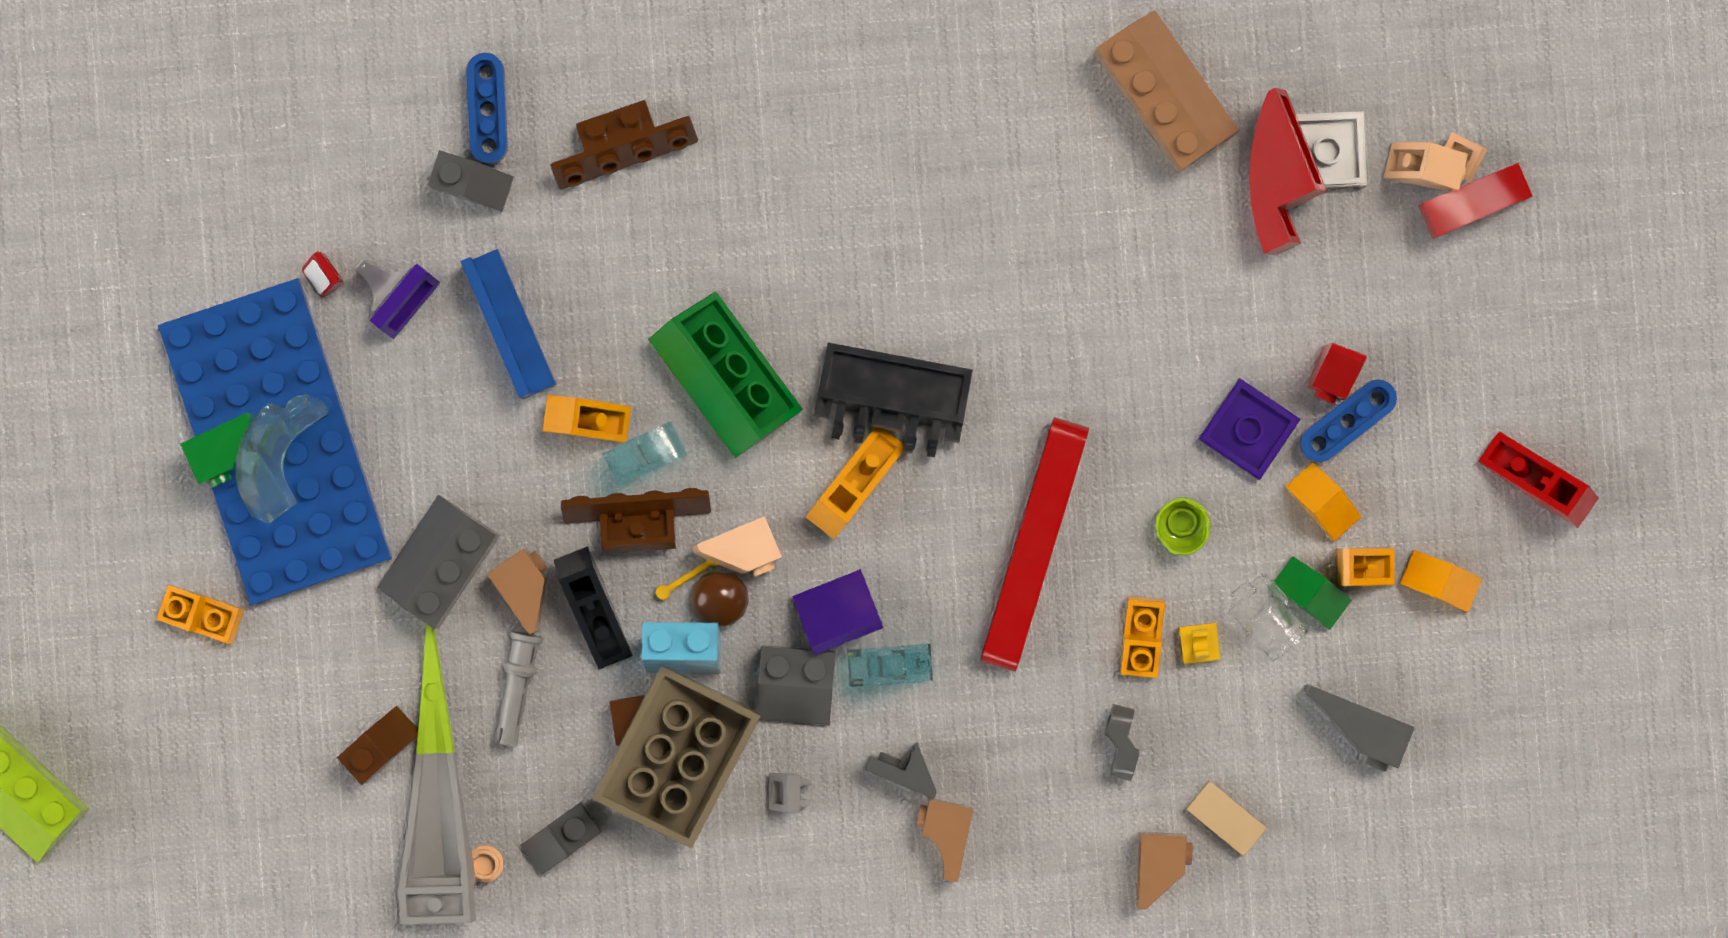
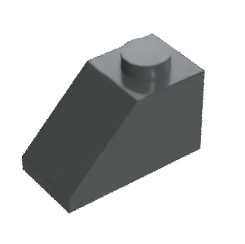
M439 150L428 186L433 190L503 212L514 176Z

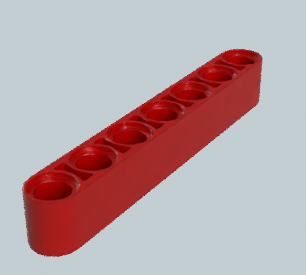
M1056 417L1052 420L980 662L1016 672L1087 440L1089 427Z

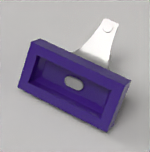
M361 260L355 267L359 274L367 281L374 294V304L372 307L374 313L369 321L393 339H395L441 283L418 264H415L410 269L406 267L397 272L381 270L372 262Z

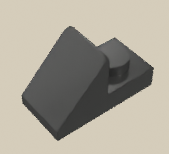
M917 742L905 769L899 766L901 760L884 752H880L879 757L870 755L865 771L932 799L935 798L937 791Z
M580 802L520 846L539 873L543 875L602 831Z

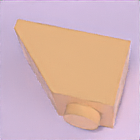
M1392 142L1383 178L1438 190H1459L1466 174L1465 164L1468 154L1432 142Z
M765 516L691 547L694 555L740 574L752 570L754 577L775 569L772 561L782 557Z

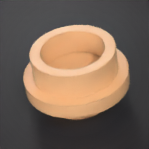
M481 845L471 851L476 881L483 883L491 882L500 876L504 868V859L498 849L490 845Z

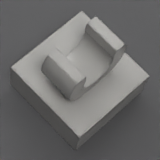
M769 773V810L787 813L800 812V806L806 807L810 805V800L800 799V787L811 785V780L800 778V775Z

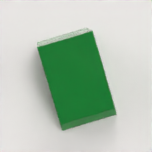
M1294 556L1289 559L1270 585L1329 630L1352 601L1327 578Z

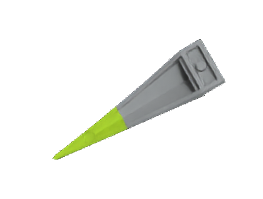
M427 625L425 629L416 758L398 887L401 925L471 923L476 921L474 897L476 878L435 629Z

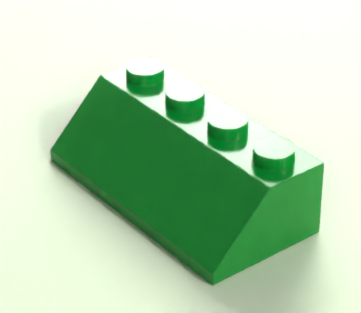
M717 291L670 319L648 338L649 342L735 458L758 444L803 410Z

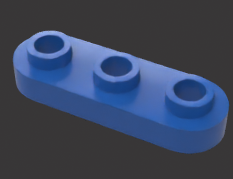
M479 53L471 58L466 71L470 150L479 162L492 165L500 162L508 151L505 69L502 62L495 55ZM486 66L491 67L493 75L489 79H482L480 77L481 69ZM486 103H491L495 107L494 113L490 116L483 115L481 111ZM487 140H494L496 142V149L491 153L483 150V144Z
M1379 379L1364 384L1304 431L1300 439V449L1303 455L1313 462H1324L1331 459L1394 409L1397 402V394L1394 387L1387 381ZM1374 391L1379 392L1383 397L1382 403L1378 406L1373 405L1370 401V396ZM1345 414L1353 417L1354 423L1350 428H1345L1341 424V418ZM1315 437H1321L1324 440L1325 445L1321 451H1316L1312 447V440Z

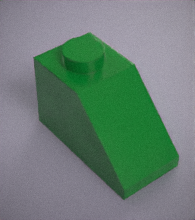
M244 413L180 443L198 484L206 485L209 483L211 488H215L232 480L230 473L239 469L257 421L254 413Z

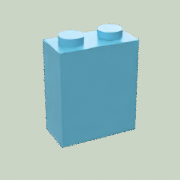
M642 622V662L646 673H657L661 665L678 673L720 674L721 634L718 623Z

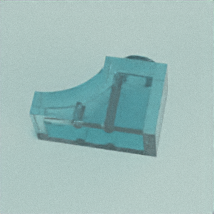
M671 421L602 453L619 487H624L688 455Z

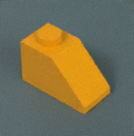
M547 394L542 431L627 443L632 406Z

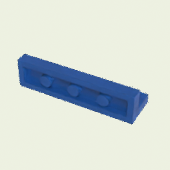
M495 249L475 259L469 257L460 261L519 398H528L557 385L500 251Z

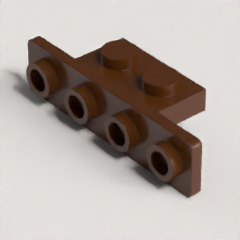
M642 100L576 123L584 152L550 164L559 189L578 186L585 181L603 175L615 173L620 169L640 162H647L654 157L674 150L684 149L689 145L697 143L698 138L690 116L655 127L646 100Z
M686 488L681 492L668 493L653 490L640 495L613 493L607 497L597 498L575 496L569 500L561 501V511L564 523L600 521L602 554L676 549L675 516L711 513V502L708 490Z

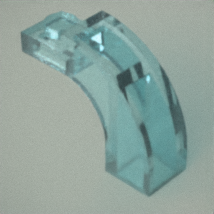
M304 394L289 400L286 408L268 403L248 425L238 448L236 480L240 496L251 517L270 524L298 503L284 476V457L289 445L296 436L329 413L323 400Z

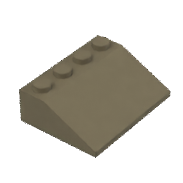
M661 665L592 799L692 849L761 716L755 709Z

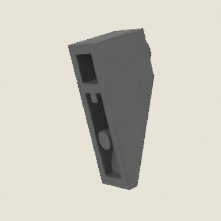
M1306 685L1304 692L1359 753L1368 756L1366 764L1385 772L1389 765L1399 769L1415 727L1311 685Z

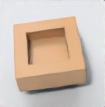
M1451 132L1444 147L1468 154L1464 180L1472 182L1488 149Z

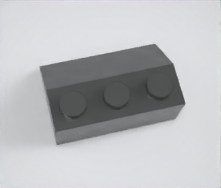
M438 495L377 587L405 610L434 629L440 628L500 535Z

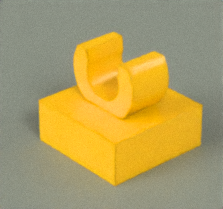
M1216 623L1178 627L1183 664L1221 660Z

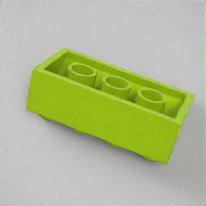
M0 725V828L37 863H40L90 808Z

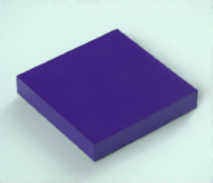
M1238 378L1198 440L1259 481L1301 419L1241 378Z
M861 569L792 596L814 655L884 628Z

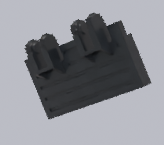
M828 342L814 416L829 419L832 403L837 404L831 438L839 440L843 433L845 410L858 412L859 418L854 429L853 438L854 443L859 444L863 442L869 410L874 411L871 427L902 432L904 419L908 417L910 422L904 452L912 453L915 449L917 425L922 424L932 426L926 452L928 457L935 458L941 424L947 425L944 436L945 441L960 442L973 369Z

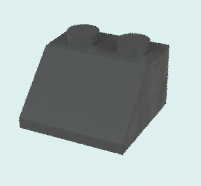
M762 645L757 694V712L761 716L760 719L830 725L836 651L827 650L814 655L812 649Z

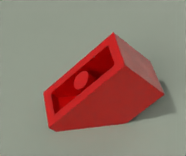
M1333 342L1323 346L1307 388L1315 390V398L1331 404H1335L1336 399L1346 400L1367 356Z

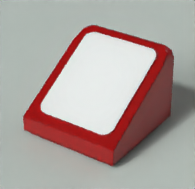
M315 252L302 267L303 273L322 298L344 284L342 277L326 254L322 252Z

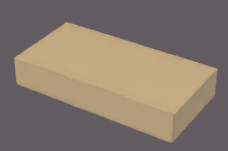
M1209 780L1185 808L1243 857L1267 829Z

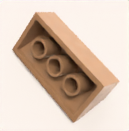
M1155 10L1128 25L1096 48L1094 54L1178 174L1239 132L1237 126Z

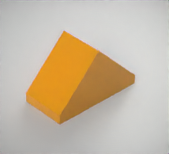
M1313 462L1284 486L1333 542L1361 518V515L1344 491Z
M1336 548L1337 585H1395V548Z
M1413 550L1399 584L1468 613L1482 578L1454 564Z

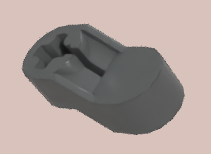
M1113 704L1105 728V736L1109 737L1116 747L1110 776L1131 781L1140 749L1134 747L1128 738L1134 709Z

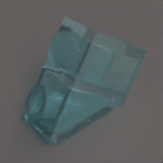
M931 644L847 650L849 687L885 686L933 681Z

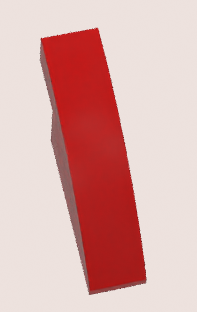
M1279 88L1269 90L1265 97L1255 128L1250 159L1251 207L1263 253L1268 255H1277L1301 244L1288 209L1327 192L1287 91Z

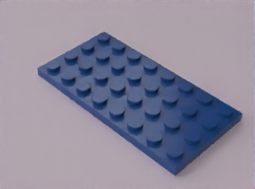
M299 278L158 325L194 436L247 412L254 413L257 419L241 465L238 470L230 473L232 480L212 488L250 605H255L393 558Z

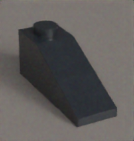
M584 547L554 559L558 581L598 670L632 657V651L589 547Z

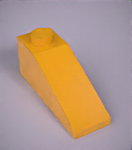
M874 428L805 518L832 539H835L902 454L905 445L887 430Z

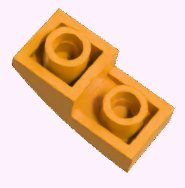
M168 585L156 620L186 631L199 633L226 644H233L245 609L186 589Z
M1128 596L1121 675L1158 678L1165 610L1164 599Z

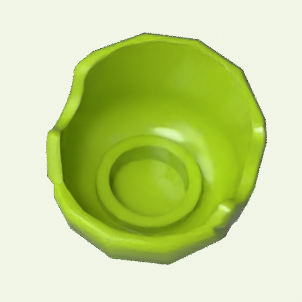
M1176 497L1165 503L1156 516L1157 538L1172 554L1189 556L1201 550L1210 537L1212 527L1210 516L1207 510L1193 498Z

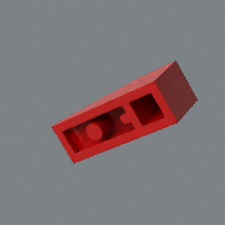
M1498 431L1478 460L1484 467L1576 528L1580 527L1599 499L1589 485Z

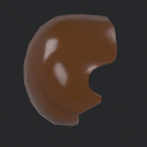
M708 572L693 584L689 595V602L692 613L702 623H718L719 627L733 625L745 615L749 598L747 587L736 575L727 572Z

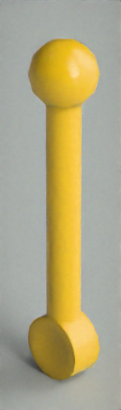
M707 560L667 586H658L655 594L661 600L667 599L674 589L711 566L720 565Z

